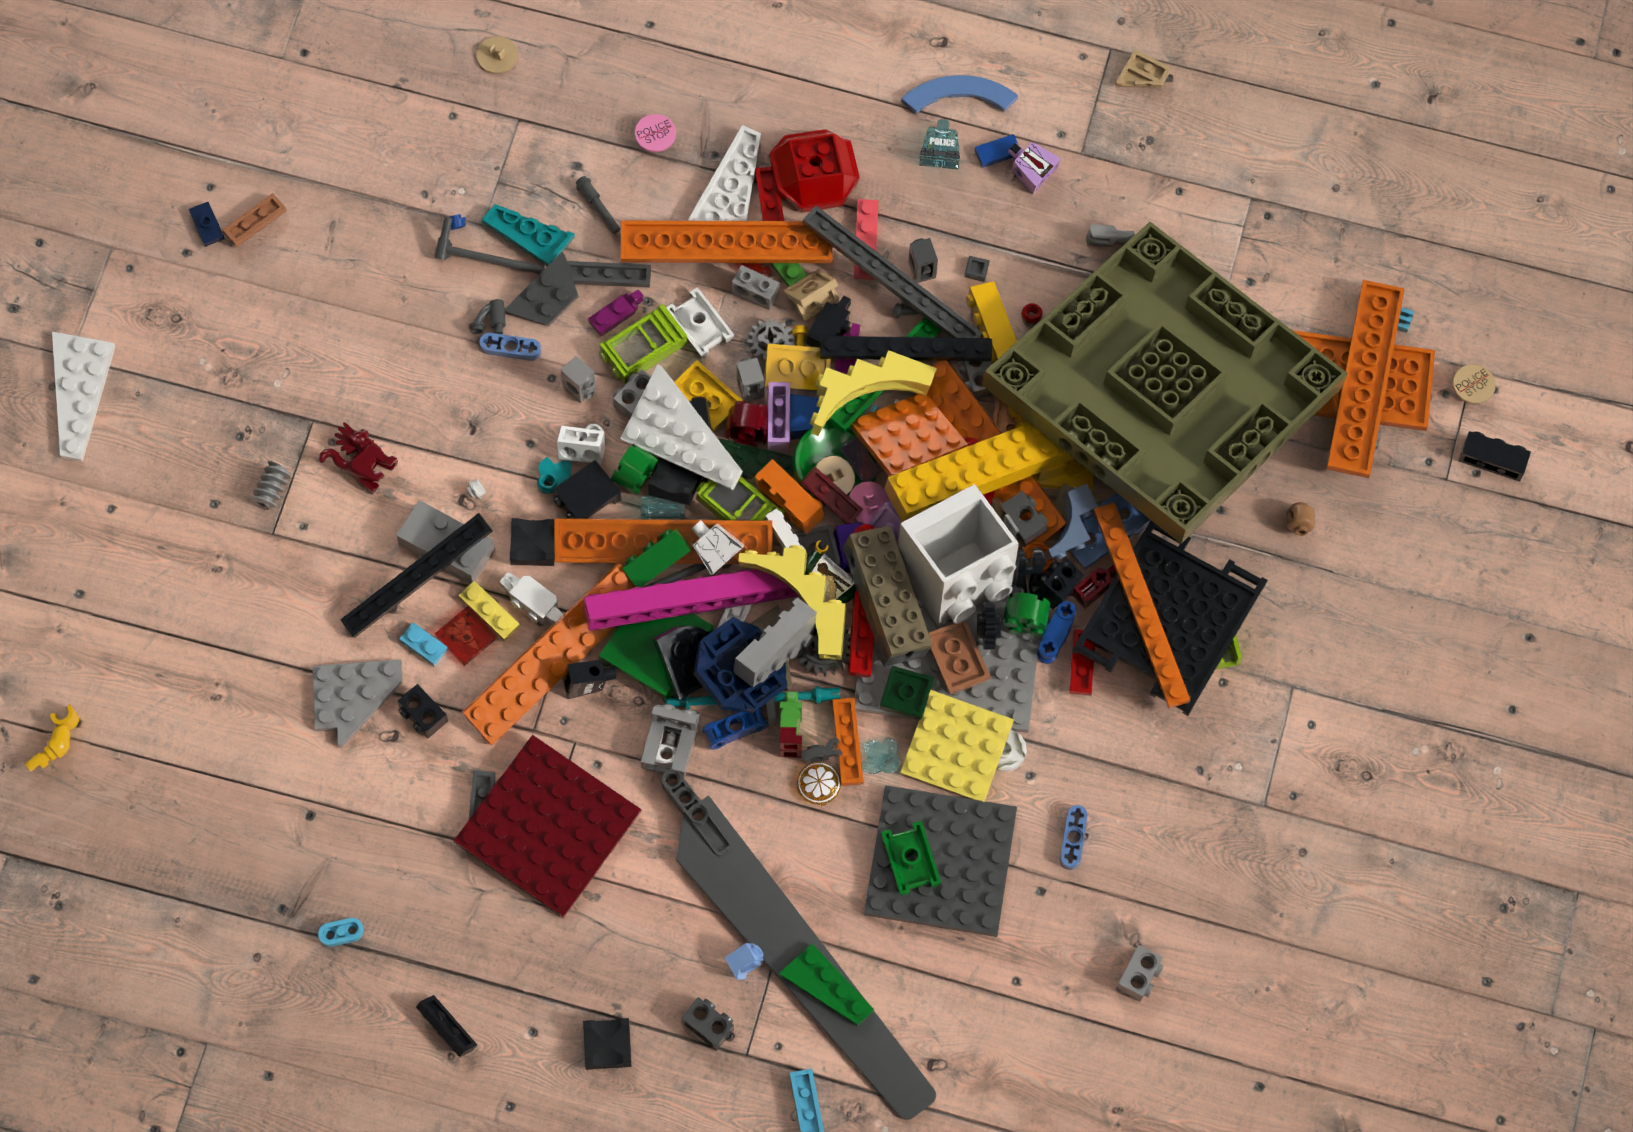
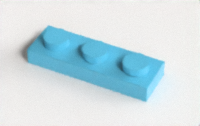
M812 1068L790 1072L800 1132H824Z

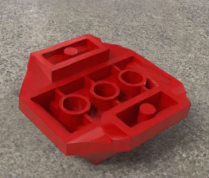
M826 129L784 135L769 153L777 193L795 205V208L800 212H809L815 206H818L820 209L843 206L860 179L851 140ZM812 163H816V164H818L819 166H816V167H815V166H812L811 164H812Z

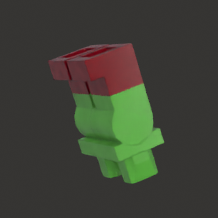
M785 692L784 702L780 701L779 757L802 758V735H797L800 730V722H802V702H798V692Z

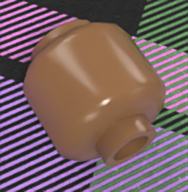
M1294 503L1287 510V528L1289 531L1298 536H1304L1314 529L1315 512L1307 503Z

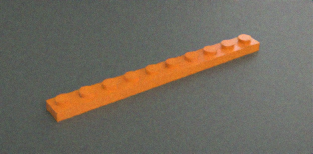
M1115 502L1095 508L1093 511L1168 709L1190 702V697Z

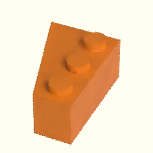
M773 459L754 476L759 492L778 508H781L784 511V517L805 534L825 517L822 503L809 495Z

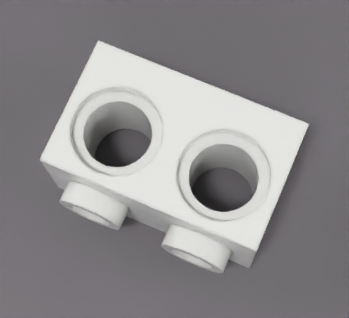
M562 426L557 440L558 459L591 463L596 460L598 464H601L605 452L604 431Z

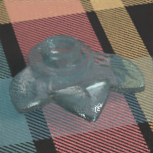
M887 737L883 743L876 740H869L864 743V751L867 756L862 761V770L869 774H876L881 771L893 773L898 769L900 765V759L897 755L898 744L893 738ZM892 759L889 764L885 763L887 760Z

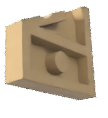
M1135 49L1117 79L1116 86L1161 88L1171 72V67Z

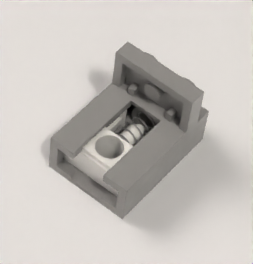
M657 704L652 710V723L641 759V768L663 774L667 770L674 769L685 779L700 724V714L691 709H675L670 704ZM665 733H669L667 734L666 743L662 744ZM676 735L677 737L680 736L678 746L674 747V744L676 745L675 741H677ZM665 752H669L673 755L670 759L667 760L661 757V755Z

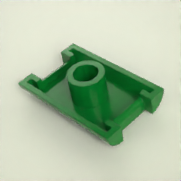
M922 820L912 823V829L893 835L891 829L881 832L901 896L910 895V889L930 884L931 888H934L941 884ZM912 853L916 855L917 859L915 861H908L905 856Z

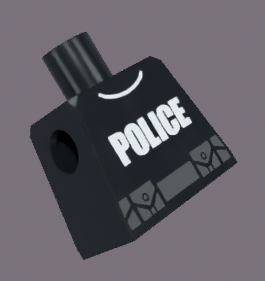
M601 660L567 664L563 676L567 698L572 699L602 691L606 681L616 679V671L614 666L603 668Z

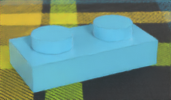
M414 622L399 638L401 643L433 666L448 651L447 646Z

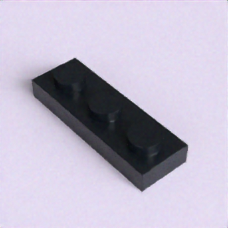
M435 995L418 1003L416 1008L459 1058L472 1052L477 1047V1043Z

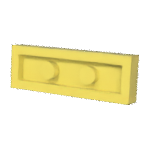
M475 581L459 594V599L504 642L520 628V624Z

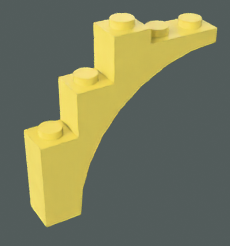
M889 350L886 358L881 357L878 366L857 359L855 366L850 365L847 375L826 367L824 375L819 373L815 386L819 387L816 395L820 396L817 407L820 409L818 413L814 412L810 424L813 425L811 434L819 436L824 425L835 411L847 402L864 394L883 390H902L926 396L937 368Z
M790 545L789 548H784L783 556L776 552H767V555H762L752 550L739 553L740 567L757 569L775 576L789 585L805 604L817 612L815 624L818 633L819 658L842 660L846 605L842 601L834 599L825 602L827 581L826 577L822 576L821 573L810 572L809 575H805L806 549H802V546Z

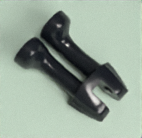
M1032 548V558L1026 559L1025 550H1017L1015 562L1016 575L1011 585L1013 588L1012 592L1009 595L1012 598L1013 593H1027L1026 574H1030L1028 583L1029 593L1036 595L1034 591L1039 586L1037 581L1041 578V571L1046 565L1044 554L1041 548Z

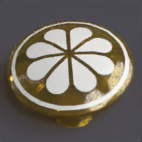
M813 762L806 765L797 777V790L803 799L812 804L827 805L836 798L841 789V778L838 771L825 762Z

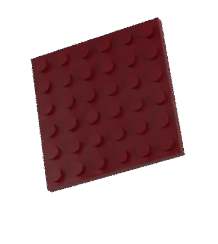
M532 734L456 836L454 843L564 919L639 816L642 809Z

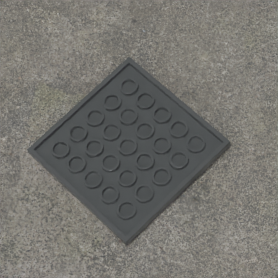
M885 785L864 915L997 937L1017 807ZM922 820L941 884L934 888H931L930 884L910 889V895L901 896L881 832L891 829L893 835L912 829V823ZM912 853L905 856L908 861H915L917 859L916 855Z

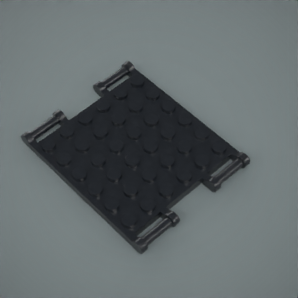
M1151 520L1133 551L1190 697V702L1176 706V708L1182 710L1184 715L1189 716L1268 580L1264 577L1259 578L1235 565V561L1231 559L1228 560L1222 571L1185 551L1191 537H1188L1182 544L1179 543L1177 547L1152 533L1156 530L1179 543ZM1232 572L1254 584L1256 588L1254 589L1228 574ZM1117 575L1076 642L1072 652L1077 655L1080 653L1100 664L1109 673L1113 671L1117 661L1120 659L1157 680ZM1087 641L1111 654V659L1109 660L1085 647V642ZM1157 680L1149 695L1154 698L1157 696L1165 701Z

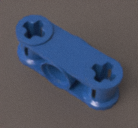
M1063 601L1059 604L1047 625L1037 653L1038 659L1042 663L1051 664L1056 660L1061 647L1070 633L1077 611L1072 602ZM1047 649H1050L1051 651L1048 654L1045 653Z
M762 707L754 713L738 712L705 725L702 728V732L707 735L710 742V750L721 748L730 742L766 729L769 723L763 717ZM737 723L741 725V728L733 731L730 729V726Z

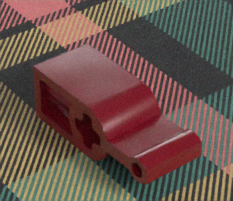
M1114 565L1107 570L1103 568L1094 570L1074 587L1072 596L1084 609L1089 607L1108 590L1111 578L1117 574Z

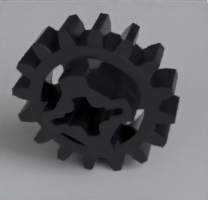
M983 602L981 613H977L978 639H983L982 645L984 650H995L996 638H1001V616L995 612L994 602Z

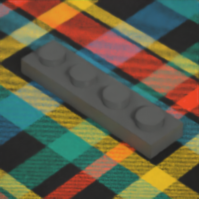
M567 261L574 284L650 288L651 265Z

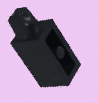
M843 296L838 305L826 302L806 335L807 345L820 348L821 336H840L842 332H847L851 323L849 321L850 311H848L851 305L850 298Z

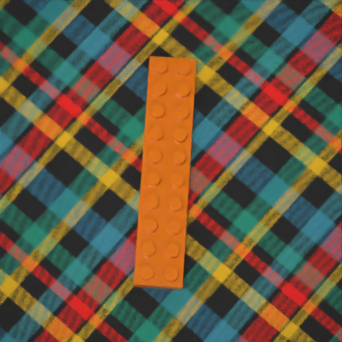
M621 220V262H833V247L802 224V221Z
M1368 280L1362 281L1345 369L1348 374L1341 390L1327 470L1364 478L1370 477L1405 288Z
M947 360L937 361L932 366L937 369L927 395L957 432L965 438H976L978 442L1002 434L951 363ZM1033 475L996 489L994 497L999 498V501L1003 503L1021 491L1026 496L1030 494L1036 503L1034 508L1037 513L1042 512L1048 521L1046 524L1048 531L1032 542H1042L1045 544L1065 528L1067 524L1066 519ZM1024 513L1020 519L1028 521L1032 514Z
M555 518V562L625 563L624 561L634 554L637 557L643 554L642 548L653 541L656 544L662 540L660 535L670 528L672 531L678 529L692 548L690 552L674 564H704L693 547V544L700 538L692 528L700 520ZM701 520L709 529L719 524L744 544V547L725 564H739V553H745L747 550L757 551L758 554L767 555V552H773V520Z
M617 563L461 712L489 745H493L563 678L567 664L578 663L616 627L589 631L583 612L584 597L591 594H606L614 590L624 591L635 587L622 569L624 566L621 563Z

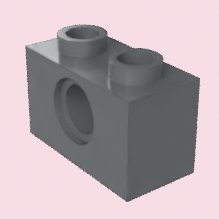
M920 238L910 243L908 262L917 283L936 278L938 258L930 238Z
M1021 491L1001 504L1005 515L1009 514L1019 530L1020 537L1027 545L1048 531L1046 526L1048 521L1042 512L1038 514L1035 510L1036 503L1031 495L1026 496ZM1024 513L1032 514L1028 521L1020 519Z

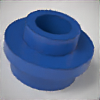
M461 214L449 217L453 218L450 230L466 226V217L461 218Z

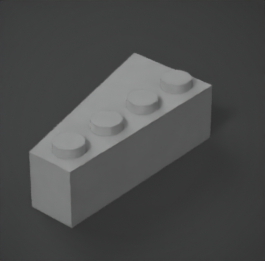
M799 598L792 602L793 608L789 612L784 610L778 616L779 620L773 627L769 625L763 630L759 641L754 639L735 658L734 673L750 686L754 687L759 682H764L773 671L779 670L787 660L793 659L802 648L808 647L813 642L817 612Z

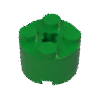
M633 443L618 463V471L615 470L613 472L611 480L632 494L638 495L644 486L643 483L646 478L649 479L653 474L658 459Z
M1013 593L1012 598L1008 595L1003 624L1009 628V633L1020 635L1022 632L1041 637L1047 628L1050 602L1043 598V601L1037 600L1038 595L1030 593Z

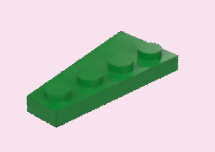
M813 943L779 973L780 977L785 980L787 979L802 991L804 990L813 996L814 999L824 1003L856 1026L874 1012V1008Z

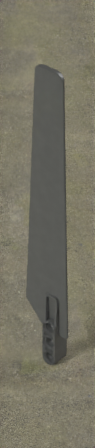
M677 770L665 771L662 776L663 790L683 815L676 861L748 943L760 947L763 952V961L899 1117L910 1120L932 1105L936 1099L935 1089L875 1011L856 1026L824 1003L814 999L813 996L804 990H800L793 983L779 976V973L813 943L859 992L708 795L700 800ZM669 779H676L678 781L674 786L666 784ZM682 796H689L691 798L688 803H682L679 799ZM695 813H702L704 818L695 820L693 815Z

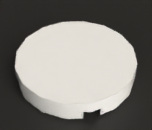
M1012 729L996 771L1011 772L1024 762L1027 752L1026 743L1023 737L1018 732L1012 731Z

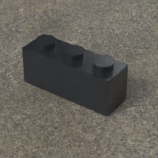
M1469 431L1458 462L1520 482L1525 473L1531 451L1526 450L1525 447L1520 445L1513 446L1507 444L1499 438L1492 439L1486 437L1481 432Z

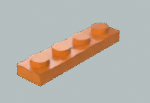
M832 699L836 738L840 741L837 744V750L841 749L843 753L841 756H838L841 786L864 784L855 699Z

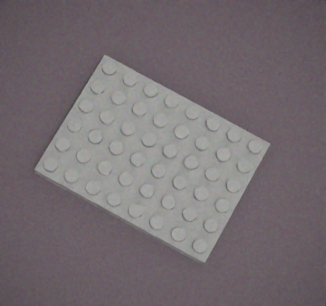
M916 596L928 633L954 623L951 619L938 626ZM1000 601L995 603V612L1001 616V638H996L995 650H984L982 645L983 639H978L977 613H981L983 602L975 606V612L966 622L991 679L952 695H949L930 649L923 658L883 667L874 641L872 674L870 678L857 676L854 698L856 711L912 718L879 708L891 667L896 666L934 677L931 690L1014 719L1012 731L1028 733L1039 637L1022 632L1020 635L1009 633V628L1003 624L1006 602Z

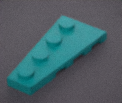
M494 204L482 218L483 224L546 266L563 252L575 238V233L559 230L558 227L551 224L548 226L532 217L521 216L520 213Z

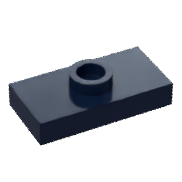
M209 202L189 209L205 247L225 239Z

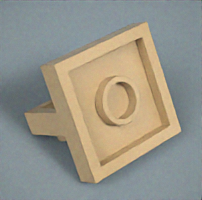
M818 269L783 290L786 298L793 301L801 319L804 321L819 313L826 302L833 304L839 300L835 290L838 286L836 279Z

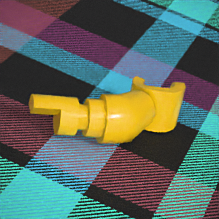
M70 704L66 707L68 715L62 720L55 713H50V718L57 727H54L51 738L47 742L48 745L43 748L44 751L42 753L38 752L24 763L30 771H33L39 765L44 769L49 765L48 762L51 759L54 761L58 757L62 758L69 750L70 730L74 729L79 722V715Z

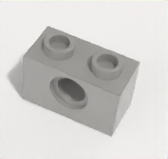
M577 356L561 369L563 388L580 403L594 395L596 392L594 371Z

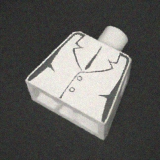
M700 520L692 528L700 538L693 544V547L711 575L744 547L742 542L719 524L709 529Z

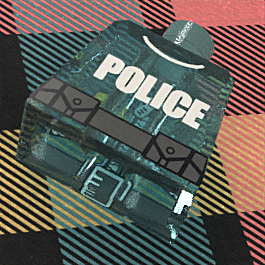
M940 119L937 121V128H928L920 152L919 166L959 169L958 131L949 129L950 122L948 120Z

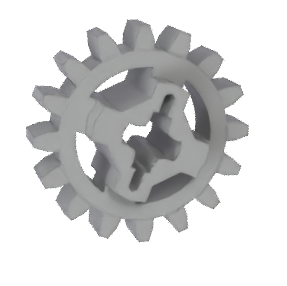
M767 318L766 323L759 320V327L753 325L752 332L748 333V338L750 339L748 340V347H751L750 353H756L755 358L760 359L762 357L763 363L766 362L767 344H770L769 336L771 337L772 344L793 346L791 342H794V336L790 335L791 328L785 329L786 323L778 324V319L770 322V319Z

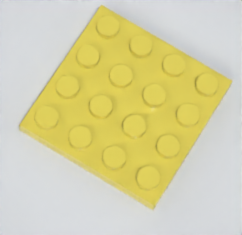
M930 690L923 718L919 720L900 773L961 796L985 802L1014 719Z

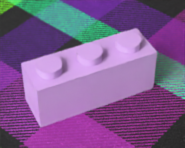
M769 382L768 452H789L790 383Z

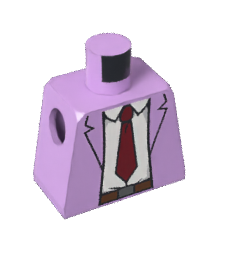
M1033 142L1025 150L1015 143L1008 151L1016 159L1011 168L1012 172L1032 194L1058 168L1061 161L1058 156Z

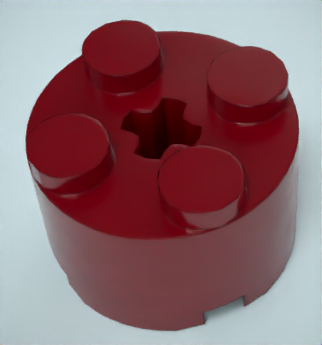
M736 401L734 406L729 409L725 430L726 438L729 440L730 437L734 440V444L746 448L758 447V444L762 442L763 445L766 444L768 441V407L764 404L754 405L747 404L744 401Z

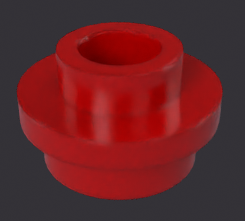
M1030 303L1023 307L1021 315L1025 322L1036 324L1042 319L1043 311L1039 305ZM1033 312L1036 316L1031 317L1028 314Z

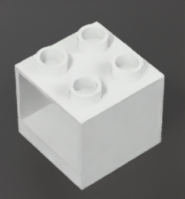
M975 484L900 523L898 548L912 588L938 626L951 619L956 624L961 623L972 616L976 610L975 606L986 600L994 602V604L998 603L1012 592L1013 588L1011 585L1016 569L1015 562L1019 543Z

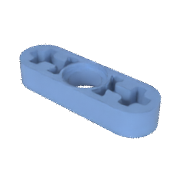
M485 333L479 341L482 352L489 355L530 361L538 359L541 355L540 343L535 339ZM492 340L493 344L490 347H486V343ZM499 341H501V349H498ZM508 342L516 344V348L513 351H507L504 346ZM520 344L523 345L522 352H520ZM534 346L535 350L532 353H528V349Z
M1080 805L1072 806L1068 810L1060 863L1068 870L1077 868L1081 860L1088 814L1086 809ZM1075 812H1080V816L1083 817L1079 818L1078 827L1073 826L1075 818L1071 815H1074ZM1070 832H1076L1079 834L1080 840L1072 843L1068 840L1067 835ZM1070 848L1074 849L1073 858L1076 859L1072 863H1068V859L1064 858L1068 857Z

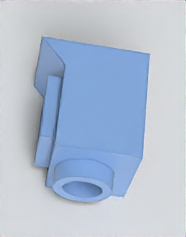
M745 943L726 956L725 960L736 979L745 980L747 973L761 965L763 952L759 946Z

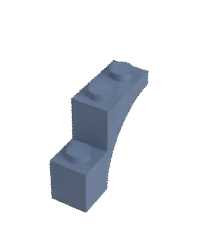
M1087 483L1062 495L1066 505L1067 524L1060 539L1050 549L1043 552L1047 560L1054 558L1057 561L1067 556L1066 551L1070 549L1076 552L1086 547L1085 542L1090 540L1081 519L1093 515L1092 510L1098 506Z

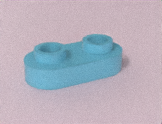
M347 918L322 925L319 929L318 937L324 946L334 947L360 940L364 934V927L360 920ZM351 928L357 929L355 934H350L349 930ZM329 933L335 934L332 939H327V935Z

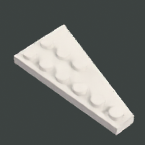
M741 126L688 221H747L761 133L746 126Z

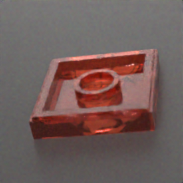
M469 606L435 633V636L448 647V650L463 666L467 665L497 639L495 633Z

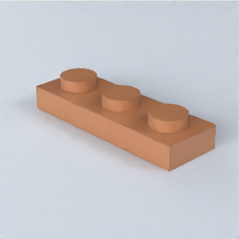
M272 193L222 230L237 248L287 210Z

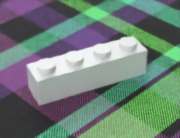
M775 509L765 515L764 520H773V534L783 550L784 548H789L790 545L800 546L798 537L792 533L791 526L788 522H785L781 511Z

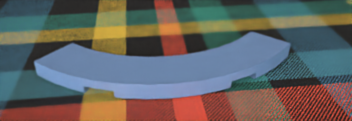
M954 75L936 78L917 86L901 98V102L917 114L923 108L937 102L941 98L973 96L981 98V100L1005 112L1018 99V95L1009 88L989 79L970 75Z

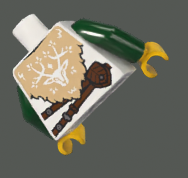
M819 540L814 547L815 551H812L807 559L805 575H809L810 572H817L826 577L825 602L834 599L842 601L843 604L853 599L854 593L857 591L854 580L825 555L829 547L828 545L824 550L819 549L818 545L821 542Z

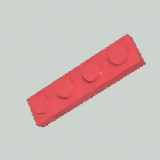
M858 199L856 236L876 251L879 200ZM854 264V279L875 280Z

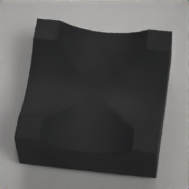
M660 458L656 471L648 483V495L690 505L702 476Z
M511 519L509 558L511 565L554 566V519Z
M629 1018L583 1021L586 1070L632 1067Z

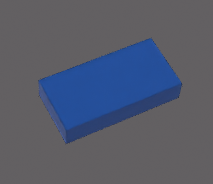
M1014 134L975 147V152L982 168L1014 158L1008 153L1015 143L1018 144Z

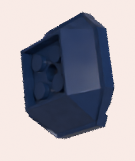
M734 617L699 642L694 676L721 710L754 713L787 688L786 662L779 670L773 671L764 682H759L754 687L734 673L735 658L754 639L759 641L763 632L758 626L742 622Z

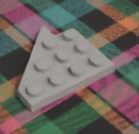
M401 659L313 666L315 730H337L338 746L342 748L403 683Z

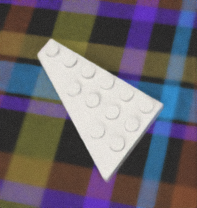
M657 364L620 439L630 445L634 443L648 453L734 490L743 472L742 469L720 443L665 369Z

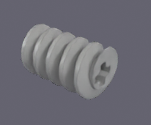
M268 461L269 466L265 467V473L260 477L262 481H258V488L254 489V496L250 497V501L254 505L269 510V507H277L273 499H281L277 492L283 493L284 489L280 485H287L288 482L284 477L291 478L292 476L285 467L272 461Z

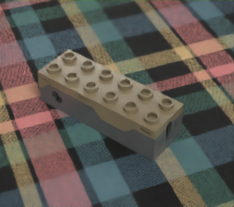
M870 524L858 526L854 533L849 535L842 548L883 667L923 658L931 648L932 642L891 525L874 528Z

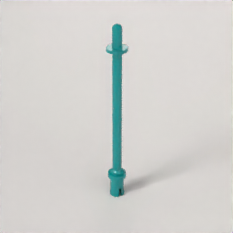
M815 686V689L811 691L798 692V700H813L816 704H821V701L840 699V687L820 688V686ZM781 692L777 696H775L773 698L775 702L784 701L785 692ZM687 695L680 700L668 698L664 701V704H670L674 707L686 706V709H690V706L717 705L711 696L689 697Z

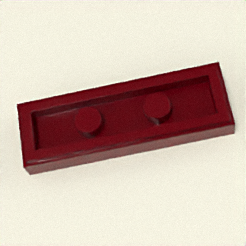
M813 467L800 482L802 486L845 524H851L863 510L817 467Z

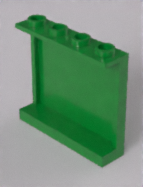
M695 614L621 625L599 654V660H601L602 665L606 667L608 665L614 666L617 670L661 695L663 701L668 698H674L652 639L672 628L684 625L696 626L711 633L714 631L713 625Z

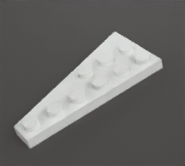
M52 332L60 456L62 459L83 463L116 346L112 342Z

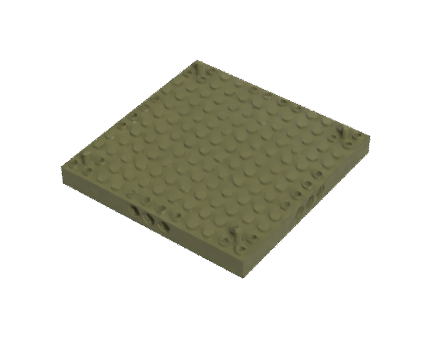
M1149 222L985 370L982 386L1182 544L1343 387L1348 373L1152 222Z

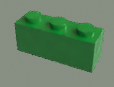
M669 528L660 535L662 540L654 544L652 541L643 547L644 553L639 557L634 554L624 561L626 566L622 569L635 587L644 586L692 550L678 529L672 531Z

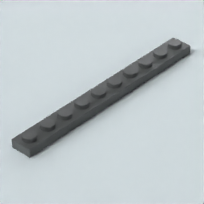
M815 206L803 219L802 224L949 337L980 338L982 336L981 331L818 206Z

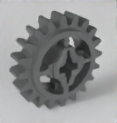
M815 624L814 640L811 643L814 647V653L811 656L806 647L802 648L795 656L796 659L801 658L799 661L800 666L807 664V672L814 668L815 676L818 675L820 670L823 671L824 677H826L828 670L833 675H835V668L843 671L842 663L849 665L848 657L851 634H847L849 631L848 626L844 629L842 660L830 659L822 661L823 659H820L818 654V634Z

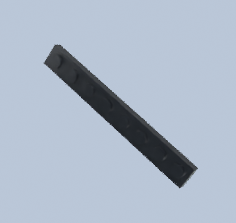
M821 336L820 359L880 360L881 357L886 358L889 350L913 360L992 361V338Z
M480 513L476 514L340 619L352 637L356 638L492 533V528Z

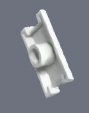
M697 287L690 292L691 299L677 308L673 303L666 308L687 334V339L700 356L706 357L709 355V349L723 340L728 343L734 337V334ZM697 319L704 320V322L701 324L695 323L694 321Z

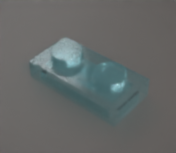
M642 497L641 518L685 519V504L657 497Z

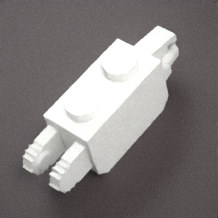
M508 572L501 579L500 585L509 593L511 604L518 610L523 609L528 613L527 616L535 623L539 621L543 625L547 622L553 625L564 615L558 609L556 596L531 576H523L520 579Z

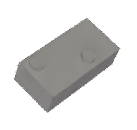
M419 500L396 537L400 546L422 557L461 527L463 523ZM486 536L446 567L445 570L469 583L476 581L495 551L494 540Z

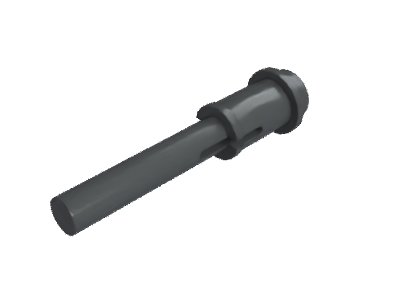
M586 176L580 177L576 181V189L583 193L588 203L595 206L613 233H618L621 228L599 199L600 195L592 186L591 179Z

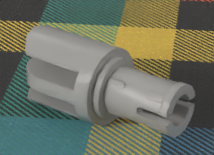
M1092 224L1088 231L1086 242L1089 245L1113 246L1115 243L1126 244L1135 235V232L1116 230L1111 225Z

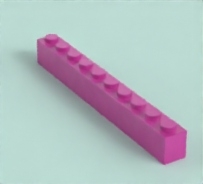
M757 569L740 570L736 573H720L711 577L701 576L693 580H677L674 583L668 584L657 583L649 587H634L630 590H614L606 594H591L584 597L583 612L588 630L590 631L798 597L799 595L789 585L771 574Z

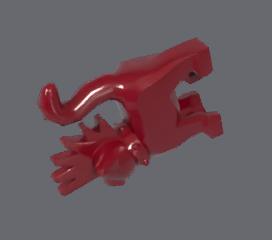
M343 422L345 429L338 427L342 434L335 433V437L341 440H337L335 443L336 445H343L341 451L347 450L346 455L355 451L358 454L347 462L342 459L339 452L329 448L324 449L320 453L319 461L323 463L328 457H331L338 468L346 471L363 488L374 494L379 488L377 482L384 477L381 471H373L374 468L380 465L392 471L397 466L398 460L394 456L388 457L385 455L382 449L374 443V440L369 438L367 430L361 429L355 432L346 422Z

